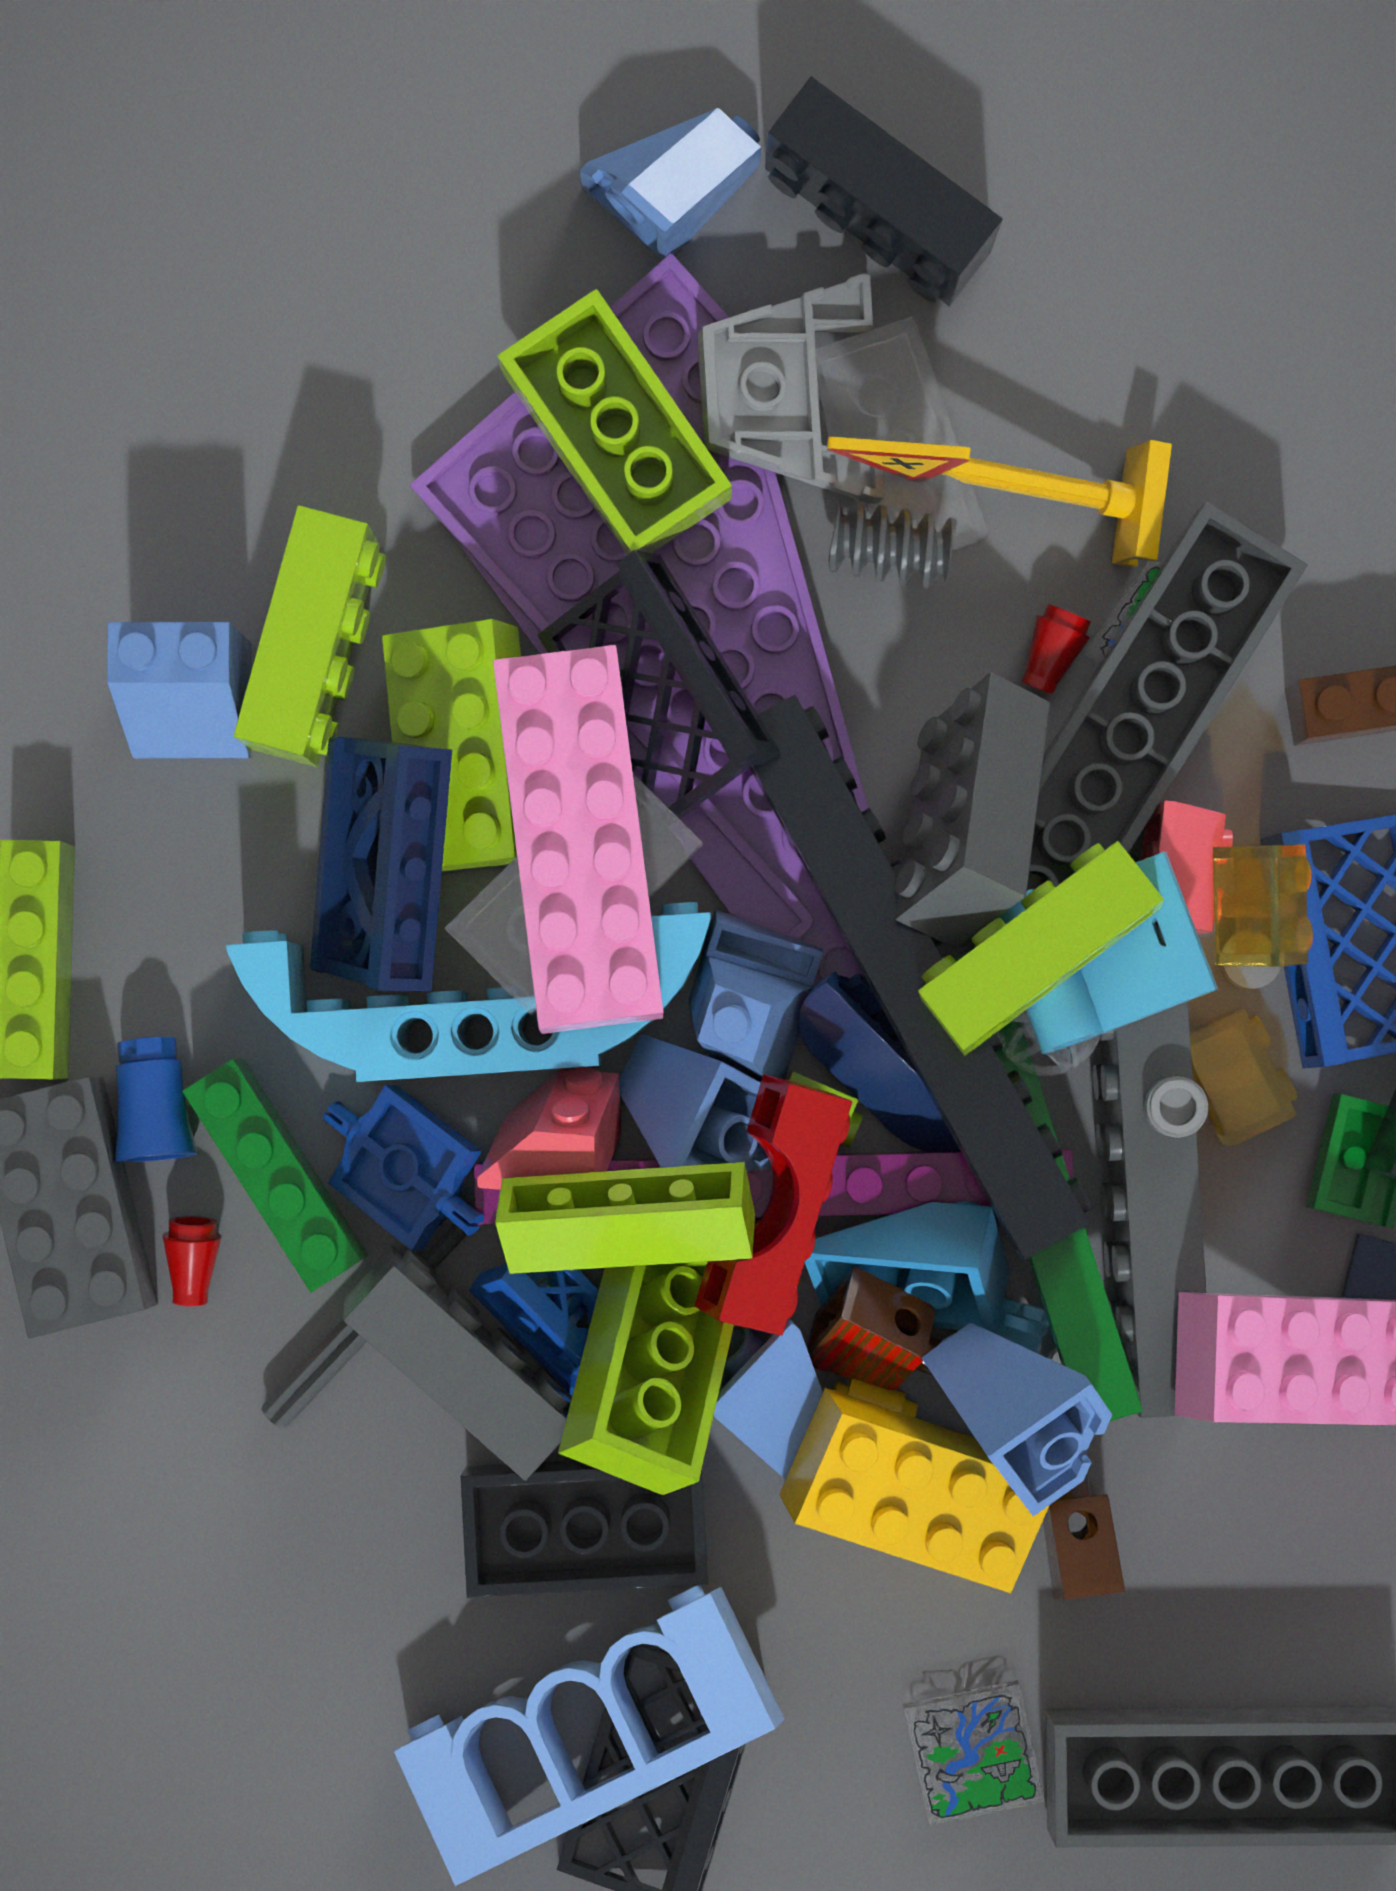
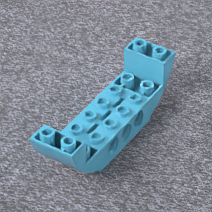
M697 902L663 904L662 915L651 916L663 1012L684 988L700 958L710 927V912L698 913ZM278 931L242 933L243 944L226 945V951L242 985L262 1013L291 1040L325 1060L355 1070L356 1082L603 1066V1054L633 1039L655 1021L647 1020L553 1032L547 1042L536 1046L527 1039L524 1031L525 1022L528 1017L537 1012L535 997H526V988H522V986L486 989L487 1000L468 1001L467 992L463 991L426 993L427 1004L409 1005V997L403 995L366 997L367 1008L350 1009V1000L322 999L306 1001L303 946L287 941L286 933H278ZM483 1015L492 1023L493 1037L484 1048L476 1049L468 1042L466 1029L472 1019ZM424 1020L430 1025L433 1038L430 1046L425 1051L418 1053L409 1045L408 1031L415 1022Z

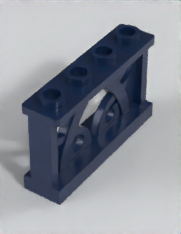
M330 737L328 741L310 960L312 971L327 973L367 984L368 988L379 991H432L452 749L425 747L377 739Z

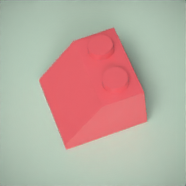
M1164 800L1159 803L1144 827L1140 861L1161 852H1167L1197 934L1210 933L1213 931V923H1221L1224 916L1226 889L1218 887L1220 864L1227 865L1230 860L1233 832L1230 829H1224L1226 814L1181 802ZM1156 919L1155 925H1156V928H1159L1158 922H1157V919Z
M591 1067L560 1069L505 1115L478 1174V1188L500 1190L502 1178L607 1171L621 1136L619 1073L600 1072Z

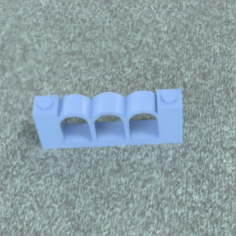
M696 1585L668 1599L673 1611L657 1619L658 1624L643 1626L625 1635L609 1648L602 1663L579 1660L564 1664L539 1681L528 1699L514 1696L503 1697L485 1704L464 1720L460 1716L443 1724L438 1714L407 1730L411 1741L396 1749L394 1753L455 1886L776 1729L785 1720L722 1587L705 1594L701 1585ZM640 1644L656 1645L670 1653L678 1664L708 1727V1730L658 1754L627 1689L623 1674L627 1655L633 1646ZM565 1681L582 1682L597 1692L604 1702L633 1764V1767L586 1790L555 1727L551 1713L552 1696L559 1683ZM494 1717L509 1719L523 1729L530 1739L559 1801L558 1804L513 1826L482 1761L479 1750L480 1731L486 1720Z

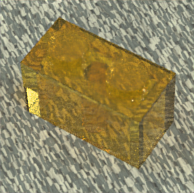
M1306 844L1213 847L1215 966L1282 967L1308 964V951L1313 941V929L1310 920L1307 918V891L1311 884L1312 871L1310 863L1306 858Z
M1245 1008L1234 1009L1190 1030L1193 1081L1203 1089L1207 1097V1115L1222 1145L1234 1147L1297 1116L1291 1104L1292 1101L1297 1099L1295 1088L1283 1068L1274 1069L1265 1051L1266 1048L1271 1046V1041L1262 1021L1256 1014L1249 1017Z

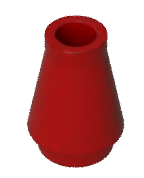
M1048 603L1043 616H1036L1026 670L1021 682L1053 695L1058 683L1091 638L1086 635L1091 621Z
M181 1216L169 1220L168 1232H165L162 1237L173 1290V1304L179 1306H202L208 1303V1291L222 1235L216 1232L217 1221L215 1219L201 1216Z

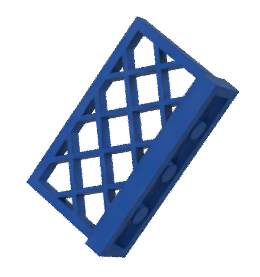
M1396 814L1306 830L1283 832L1260 839L1302 1068L1327 1067L1396 1053V1040L1380 1043L1386 1033L1396 1039V1026L1393 1024L1396 1019V997L1384 1016H1381L1360 1000L1375 975L1396 990V976L1382 966L1396 944V923L1393 925L1371 908L1386 884L1396 891V876L1393 875L1396 870ZM1389 828L1393 854L1383 868L1360 851L1372 831ZM1357 834L1352 843L1342 837ZM1326 839L1345 853L1330 877L1313 866L1310 841ZM1353 860L1377 877L1362 901L1338 884ZM1317 883H1319L1321 886H1323V888L1321 889V891H1320L1319 893H1318ZM1331 894H1334L1355 910L1340 935L1324 924L1322 908ZM1364 918L1388 934L1373 959L1349 942ZM1327 940L1334 944L1330 951ZM1342 951L1366 968L1351 993L1336 983L1332 967ZM1338 998L1344 1001V1004L1341 1008L1339 1005ZM1353 1009H1355L1377 1025L1365 1046L1348 1049L1343 1025Z

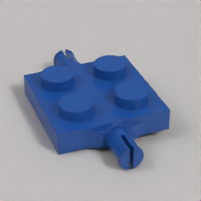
M384 1085L371 1110L361 1118L347 1109L340 1101H335L326 1109L330 1113H324V1122L330 1124L345 1136L347 1140L342 1160L328 1184L411 1251L424 1250L439 1223L446 1217L461 1228L466 1235L474 1234L481 1227L477 1223H483L484 1214L478 1212L460 1198V1193L466 1177L482 1151L398 1085Z

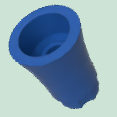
M159 1036L118 1042L117 1050L120 1065L116 1066L118 1128L114 1162H152L198 1155L189 1123L185 1095L182 1092L184 1090L181 1060H176V1039L174 1037Z

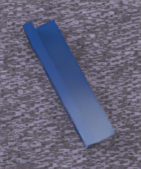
M506 1262L504 1265L481 1272L468 1290L573 1395L589 1328H578L569 1319L566 1295L580 1294L582 1296L583 1303L587 1308L588 1324L590 1327L599 1290L579 1269L547 1271L550 1287H538L526 1273L510 1274Z

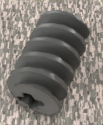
M856 499L847 515L842 514L841 502L839 501L828 558L830 572L836 573L847 557L851 560L853 576L860 577L867 564L873 562L877 581L883 582L891 567L894 566L897 567L900 585L906 586L914 572L920 571L923 589L930 590L938 575L944 576V582L946 580L954 545L957 520L956 518L949 517L940 532H936L934 516L931 513H925L918 526L913 528L909 509L903 508L892 524L889 523L887 507L884 504H879L871 518L866 519L862 500Z

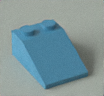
M959 1201L954 1204L931 1202L816 1238L813 1252L808 1260L805 1261L821 1306L855 1266L931 1304L936 1312L932 1328L961 1330L969 1323H973L997 1334L1010 1275L992 1207L980 1206L969 1201Z

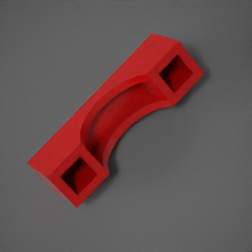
M763 1074L746 1132L762 1146L770 1160L773 1171L771 1201L764 1217L754 1228L752 1259L707 1261L694 1307L720 1322L783 1336L787 1319L793 1315L797 1306V1286L804 1262L811 1256L815 1246L816 1236L814 1229L821 1205L826 1201L832 1189V1168L838 1148L844 1142L849 1132L851 1100L825 1090Z

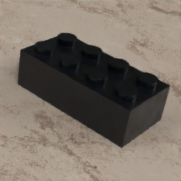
M811 76L768 132L765 169L770 172L768 178L771 183L785 195L796 198L799 194L816 207V216L832 230L842 233L846 229L863 242L861 245L862 250L873 261L886 268L893 264L910 277L908 283L911 288L926 300L936 302L937 299H940L950 307L991 253L1003 220L1002 217Z
M576 1460L542 1462L526 1481L506 1464L466 1466L460 1476L467 1598L708 1585L702 1470L699 1482L665 1495L658 1494Z

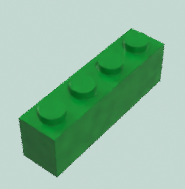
M231 1059L182 1091L310 1293L369 1256L244 1059Z

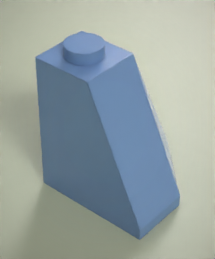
M716 108L587 162L579 171L581 187L662 261L670 253L676 256L760 166L761 146L758 144L760 138L757 132L743 118L735 115L730 119L719 108Z
M704 948L688 999L697 1041L710 1058L722 1061L760 1083L763 1074L785 1079L800 1034L799 1012L806 996L814 985L810 986L706 956Z
M640 1034L619 1079L620 1095L660 1167L745 1162L747 1172L753 1169L763 1171L771 1167L765 1150L746 1132L760 1082L722 1061Z
M790 1318L787 1319L783 1336L734 1325L714 1417L786 1480L822 1396L821 1386L801 1331Z
M969 1323L957 1333L946 1337L937 1347L921 1357L988 1458L1032 1516H1035L1084 1481L1092 1463L1086 1455L1094 1434L1101 1435L1105 1433L1112 1418V1413L1085 1375L973 1323Z

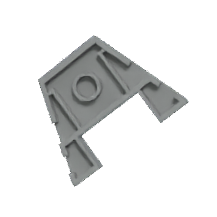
M860 274L849 278L844 283L826 289L823 287L803 293L801 297L774 306L769 304L702 326L697 333L703 439L707 450L870 504L879 503L885 498L883 470L827 450V446H823L821 443L814 332H868L873 326L870 274Z

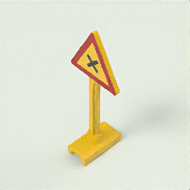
M828 437L827 450L913 482H923L937 475L944 474L967 484L1096 508L1101 515L1117 518L1111 564L1133 568L1138 566V559L1151 562L1158 559L1172 448L1170 443L1148 440L1126 449L1122 482L1107 479L1103 483L970 458L971 448Z

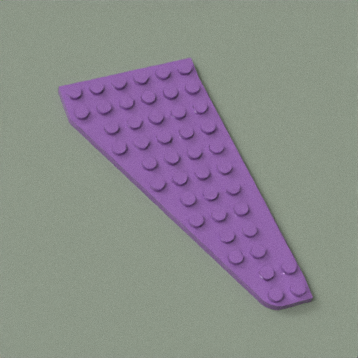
M670 253L618 299L610 309L704 444L697 333L702 326L730 317L677 258ZM515 392L410 484L414 493L450 531L539 654L548 652L537 635L620 570L617 563L627 556ZM709 451L732 485L731 500L653 552V554L661 555L757 714L793 695H796L804 710L814 706L829 734V737L822 740V743L832 761L841 756L850 769L858 787L851 791L850 794L862 812L869 807L776 473ZM626 588L611 599L607 624L631 628L635 602ZM595 612L587 617L586 620L594 621ZM646 622L644 631L652 632ZM577 625L564 635L560 640L566 650L589 648L592 627ZM606 630L603 646L616 645L619 669L623 670L629 635ZM643 637L637 673L661 677L665 652L658 640ZM675 671L674 680L682 681L677 671ZM635 679L629 714L653 719L659 684ZM672 687L666 722L691 727L695 701L688 690ZM705 720L704 729L712 731L708 722ZM627 722L629 749L632 758L646 759L652 726ZM665 729L659 763L683 768L689 734ZM702 737L696 771L713 775L731 760L719 740ZM636 766L640 774L643 776L644 768ZM747 769L668 827L670 833L731 915L823 949V955L813 982L814 986L836 971L838 975L851 978L856 974L864 976L750 769ZM657 771L653 795L664 811L677 801L682 776ZM695 779L693 789L704 780Z

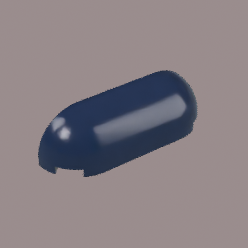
M836 971L817 983L806 996L798 1019L801 1037L811 1053L892 1134L904 1143L928 1152L960 1151L865 977L861 974H856L851 978L838 975Z

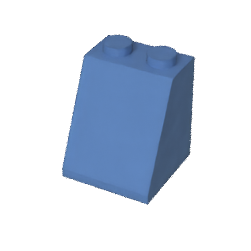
M107 622V684L132 758L251 759V749L233 736L251 675L252 643L230 622Z

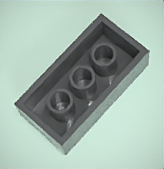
M990 672L971 689L965 688L962 690L953 705L939 717H931L925 723L917 742L918 748L921 749L919 767L910 787V794L914 797L912 813L903 833V843L906 844L904 865L895 883V891L899 894L895 920L951 947L957 948L1026 897L1050 707L1049 701Z
M103 1076L85 1077L0 1099V1223L28 1339L142 1311L158 1304L125 1164L114 1162L117 1131Z
M391 1246L345 1296L343 1321L526 1481L561 1443L571 1403L570 1399L565 1395L567 1390L543 1366L536 1373L528 1367L526 1360L521 1356L524 1350L505 1331L498 1327L491 1334L483 1327V1323L477 1317L480 1311L461 1292L454 1288L447 1295L438 1287V1283L433 1278L436 1274L435 1270L421 1256L410 1249L405 1255H402L395 1247Z

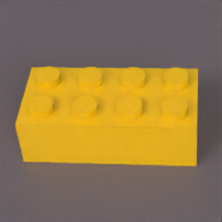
M826 1387L779 1494L791 1518L797 1525L1011 1593L1049 1508L1047 1506L1035 1516H1032L988 1458L976 1438Z

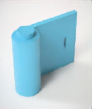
M1161 852L1136 862L1164 898L1162 908L1026 1010L1042 1054L1067 1048L1218 990L1167 852ZM1033 889L1027 890V891H1026V896H1027L1029 893H1031V892L1033 891ZM1022 900L998 918H1001L1005 924L1009 923L1025 911V908L1020 903ZM1156 919L1166 946L1162 943L1158 930L1156 928Z

